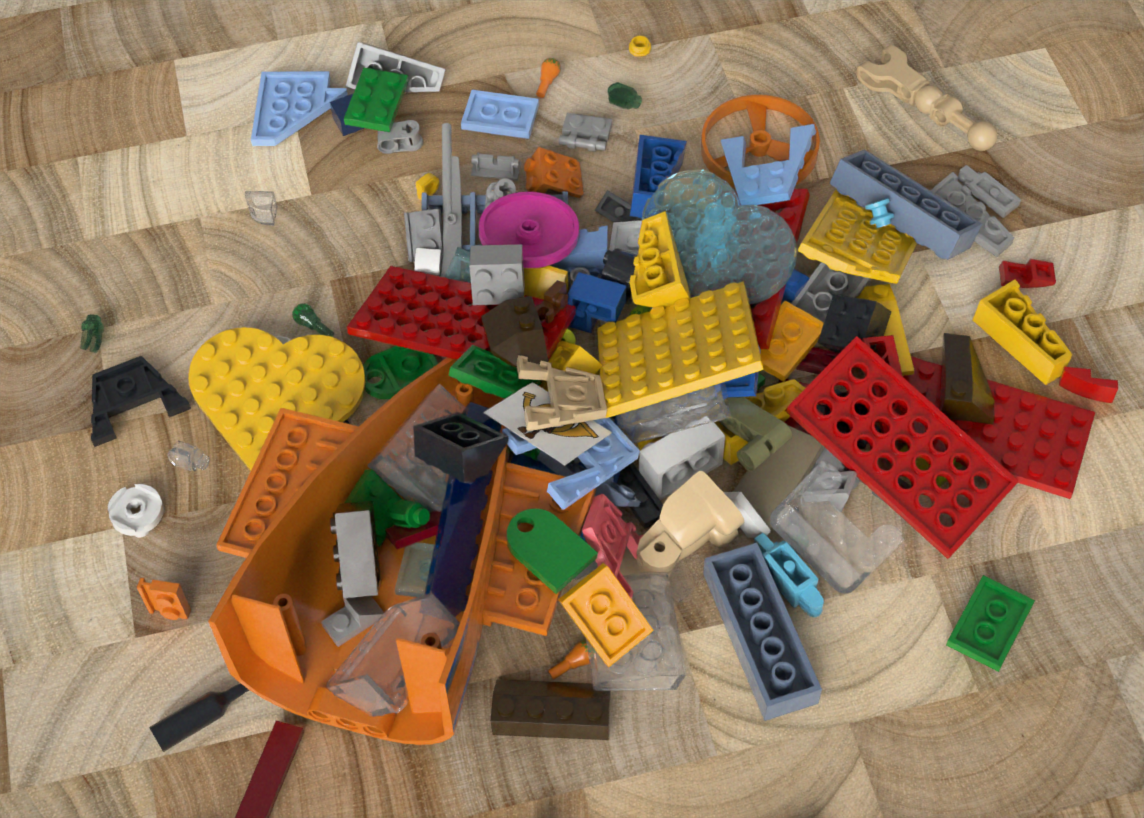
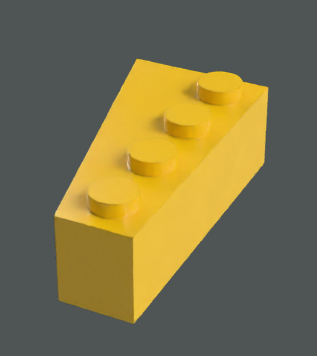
M1013 280L981 299L972 321L1042 383L1048 385L1061 376L1064 366H1068L1073 354L1057 333L1047 327L1044 316L1041 313L1037 314L1031 306V299L1028 295H1023L1020 292V285L1016 280Z

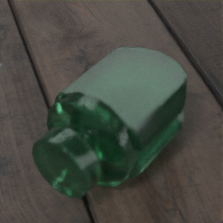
M619 82L613 83L608 87L607 93L610 104L628 110L631 108L637 109L641 105L642 97L637 95V91L634 88Z
M90 314L81 324L80 349L87 350L90 345V352L97 353L102 342L104 324L101 322L100 316Z

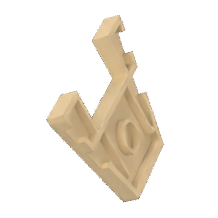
M518 355L517 371L519 379L546 380L551 407H525L524 417L527 431L606 417L607 406L599 375L568 367L566 371L551 368V363L541 361L539 365L527 362L528 357Z

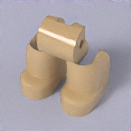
M698 471L671 494L663 504L660 519L639 541L637 563L641 570L648 575L655 577L664 576L673 570L678 561L686 558L708 541L719 548L726 547L738 536L737 529L745 523L744 518L734 503L704 471Z

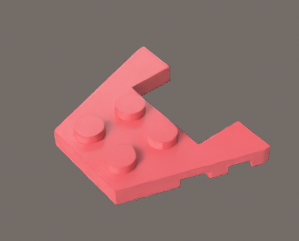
M600 494L592 500L582 528L583 536L587 543L598 552L597 559H595L597 565L606 564L632 599L634 592L619 571L626 546L633 557L637 558L639 541L643 535L639 536L635 532L636 526L632 522L626 523L620 517L622 512L604 494Z

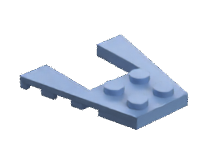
M814 124L790 128L789 160L744 167L746 151L744 136L721 140L741 207L790 200L798 180V171L804 165V156L810 150L812 136L816 134Z
M610 418L593 420L612 432V434L578 456L580 461L587 467V470L548 483L547 492L562 510L638 459L640 450ZM508 428L502 430V433L508 436L507 445L515 455L537 448L516 433L510 432Z

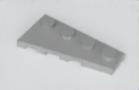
M954 172L930 190L982 223L974 242L994 256L998 257L1013 244L1014 237L995 216L991 217L986 212V206L981 201L977 202L972 197V191L966 185L962 186L959 183L958 176Z

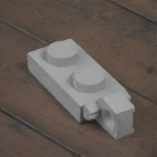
M967 165L960 169L958 180L963 186L966 185L972 191L971 194L1002 218L1006 217L1020 205L1021 200L1019 197L986 172L976 173Z

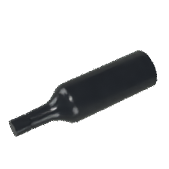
M240 683L226 691L207 692L150 726L149 729L162 751L165 752L220 719L232 701L250 690Z

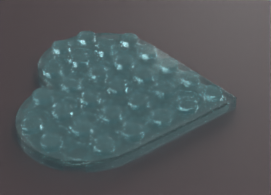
M686 170L676 173L662 181L652 197L648 198L643 210L642 220L666 211L691 298L699 296L705 291H714L724 288L727 284L744 281L749 304H754L776 294L791 277L797 260V245L789 225L782 217L766 207L758 205L740 206L738 197L732 187L714 173L705 170Z

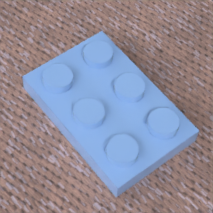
M471 90L461 121V129L529 139L538 111L539 99Z

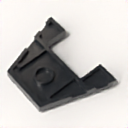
M142 356L136 357L92 374L93 414L91 415V441L94 447L117 439L109 418L155 399L161 398L169 418L190 410V404L185 397H182L177 392L175 387L168 384L162 378L161 374Z

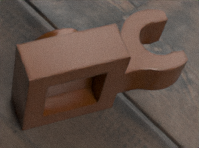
M557 280L544 293V301L536 306L538 316L545 315L546 323L548 324L567 305L566 283Z

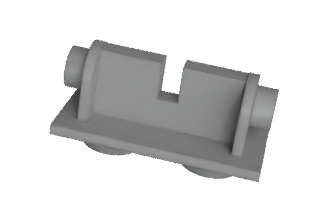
M478 152L477 155H472L471 163L473 167L471 176L497 179L507 178L518 181L521 161L520 159H515V156H498L497 159H494L493 155L480 154Z

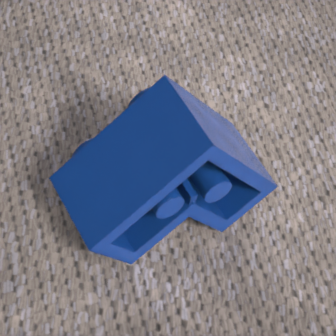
M578 272L568 292V305L575 306L576 314L568 327L592 333L598 319L616 323L626 303V286Z

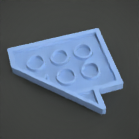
M329 71L261 72L251 135L252 146H276L331 108V101L348 96L347 88H329L331 78Z

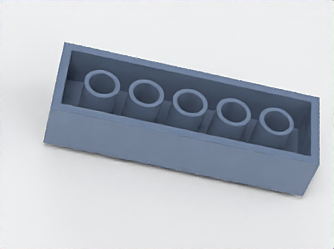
M865 149L841 158L830 181V184L836 187L839 193L848 195L856 200L859 206L864 208L867 204L889 198L890 202L886 205L888 213L894 214V218L890 219L891 224L898 231L913 237L918 244L933 250L942 259L949 260L970 249L982 226V223Z
M758 543L705 558L703 575L764 721L819 704L822 688Z

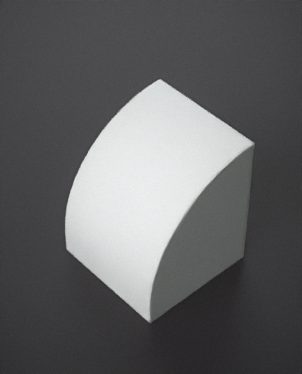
M416 248L414 271L441 277V250Z

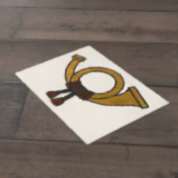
M533 382L484 412L563 465L568 464L612 434V432L593 420L527 431L524 417L525 407H551L549 392Z

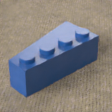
M647 135L639 136L630 216L644 219L657 215L665 198L667 177L676 178L683 164L687 141Z

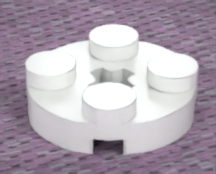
M134 484L135 487L129 489L124 487L112 496L108 504L109 518L113 527L118 532L130 536L144 537L160 522L165 508L158 492L154 488L145 484ZM141 506L140 512L132 514L130 510L132 507L137 508Z

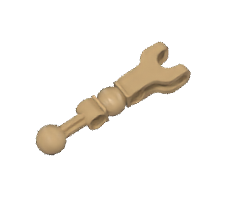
M889 45L882 50L881 61L883 65H876L866 61L857 67L858 80L867 88L876 92H890L902 101L910 103L911 106L916 105V108L921 113L930 115L929 118L940 127H944L951 122L967 134L968 143L973 149L979 151L989 150L996 143L998 138L997 129L991 123L986 121L975 123L962 114L963 107L959 100L950 97L947 93L944 95L938 87L930 85V81L908 66L907 55L899 48Z

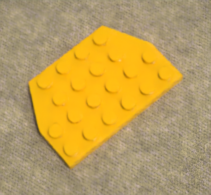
M836 188L803 239L798 251L811 260H818L827 264L832 270L897 284L917 242L907 233L898 231L893 224L879 228L876 227V224L871 225L872 211L859 206L856 200L848 195L839 193Z

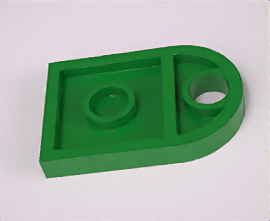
M400 346L392 347L371 356L363 364L366 381L364 389L375 398L391 399L401 389L436 366L438 362L435 356L430 353ZM372 377L381 378V381L375 384L368 382Z
M536 508L524 510L512 518L507 528L506 540L511 554L555 594L559 593L597 559V551L557 516L547 510ZM521 523H529L533 526V529L529 532H522L517 527Z

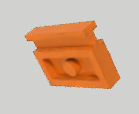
M144 578L139 579L137 589L149 613L153 614L157 610L167 619H188L191 608L180 584L153 579L151 583H147Z

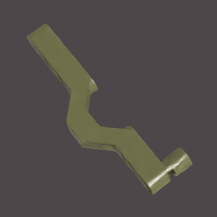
M721 398L724 400V406L716 413L719 422L726 429L748 442L737 452L738 460L746 469L753 471L768 459L771 453L774 454L792 439V432L783 421L746 398Z

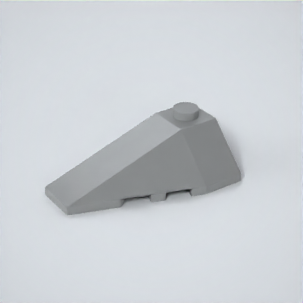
M357 42L345 87L356 88L364 67L408 75L409 82L405 92L440 91L446 69L371 44Z

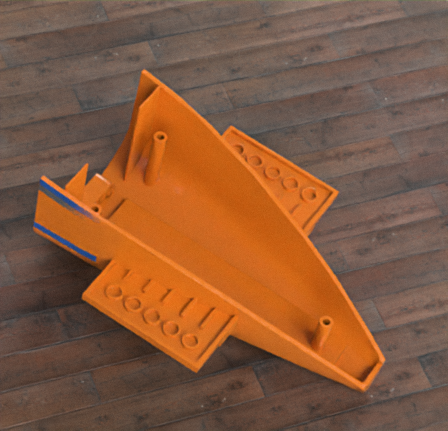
M444 359L408 384L360 426L280 408L216 544L218 551L246 558L208 620L229 673L238 682L261 698L289 712L320 723L404 744L426 745L441 743L450 739L456 730L476 660L483 625L491 627L492 623L495 622L547 636L558 599L562 593L561 590L555 594L511 554L506 540L510 521L515 515L524 510L543 509L557 516L580 537L596 488L562 510L547 492L548 483L562 479L565 476L509 463L510 448L508 445L505 446L488 474L476 478L471 483H462L453 476L445 474L436 467L428 465L426 462L415 457L413 426L459 412L501 433L503 429H506L505 426L484 413L503 401L504 398L485 393L482 389L470 384L461 383L458 379L448 376L450 367L457 361L456 359ZM372 469L403 500L419 502L429 513L461 502L472 515L473 521L400 549H396L386 536L382 545L378 547L381 586L378 595L372 596L385 613V617L337 647L323 628L321 622L345 607L343 590L337 589L336 573H339L340 562L334 561L333 546L336 545L337 534L331 533L330 518L333 517V512H336L339 504L346 501L364 471ZM521 523L517 528L522 532H529L533 529V526L529 523Z

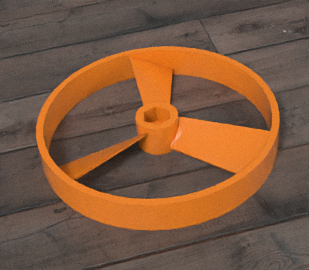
M770 95L741 96L723 103L709 115L702 129V158L711 174L731 188L736 189L731 173L724 169L728 166L725 155L713 159L707 149L705 140L710 129L719 120L740 110L747 109L753 133L750 135L749 147L746 148L745 154L750 152L757 157L768 155L777 161L789 160L790 144L771 139L770 134L765 131L766 109H770L794 118L803 126L815 125L816 134L812 136L814 150L810 149L809 152H806L804 165L797 174L798 180L796 185L802 182L816 165L820 144L817 126L806 111L786 99Z

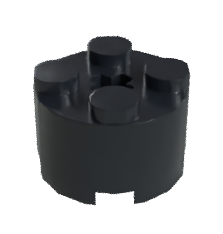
M619 248L613 251L607 250L603 258V264H605L602 274L599 273L597 278L625 285V304L630 305L632 303V299H630L632 294L629 282L631 275L634 274L635 265L633 262L634 257H637V255Z

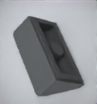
M608 190L595 209L596 212L612 222L644 220L630 216L631 204Z

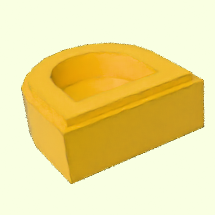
M427 173L416 181L417 196L421 201L422 193L432 196L437 191L439 178L432 173Z

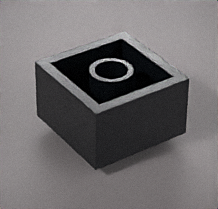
M833 294L818 343L833 352L840 353L856 336L861 340L863 338L884 336L892 311L877 301ZM870 345V348L878 354L876 345Z

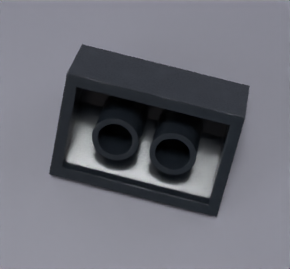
M459 412L413 426L415 457L426 462L428 465L436 467L443 473L453 476L462 483H471L476 478L487 475L508 443L507 435Z

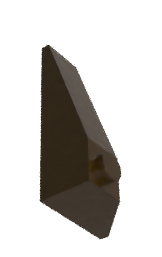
M944 333L940 411L949 419L993 424L995 400L970 336Z

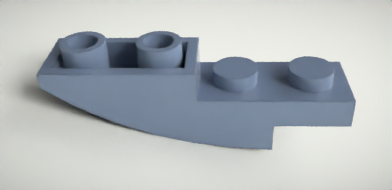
M542 450L537 457L539 461L557 473L556 475L567 477L586 470L576 463L573 465L569 462L563 465ZM613 476L596 487L594 497L604 494L617 507H638L641 503L634 497V491L624 485L619 486L613 482Z

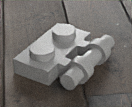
M567 113L562 128V135L559 137V145H566L571 149L576 147L588 148V151L596 152V150L605 151L606 142L609 140L612 128V119Z

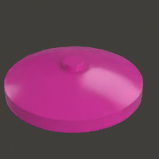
M539 192L512 193L495 200L483 211L479 221V238L482 245L522 244L524 268H540L563 260L574 250L579 238V221L572 208L554 196Z

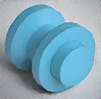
M889 198L865 205V209L871 210L873 218L870 220L871 225L876 224V227L879 228L891 224L890 219L894 218V214L888 213L886 205L890 202Z

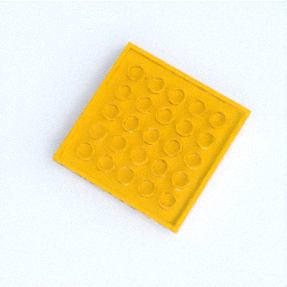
M744 281L730 283L724 288L714 291L702 292L699 296L692 297L690 300L686 298L680 299L674 305L666 308L657 306L648 312L632 314L626 319L616 323L607 322L597 328L599 362L603 365L600 368V378L607 406L605 418L763 370Z

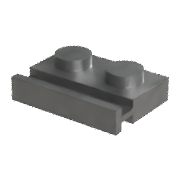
M432 209L404 213L409 262H415L416 248L440 249L442 254L443 228L441 210Z

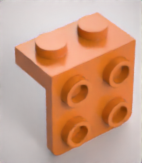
M538 147L534 154L526 160L524 171L526 172V189L528 192L545 194L548 189H552L561 193L568 192V195L577 198L583 195L581 168L577 159Z

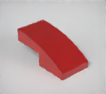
M1030 259L1026 265L1002 261L999 265L1001 286H1005L1013 280L1018 282L1019 288L1053 286L1056 283L1054 264L1052 262Z
M1064 366L1059 379V386L1084 398L1112 403L1118 391V380L1091 378V369Z

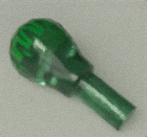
M301 303L294 307L292 317L297 324L308 327L311 330H316L321 335L334 336V332L321 322V319L310 305Z

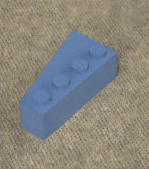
M608 225L601 226L599 231L588 232L587 229L579 230V238L574 250L563 260L549 266L568 271V279L571 271L578 267L587 269L590 275L595 277L599 273L602 274L605 266L603 258L608 250Z

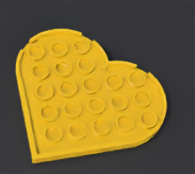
M247 327L225 330L208 339L195 353L188 373L190 390L196 403L250 471L280 408L344 422L360 405L366 383L360 358L350 346L339 339L326 335H306L282 344L268 332Z

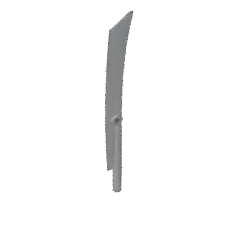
M444 123L442 124L443 249L441 277L461 281L462 204L459 157L452 156L451 124Z

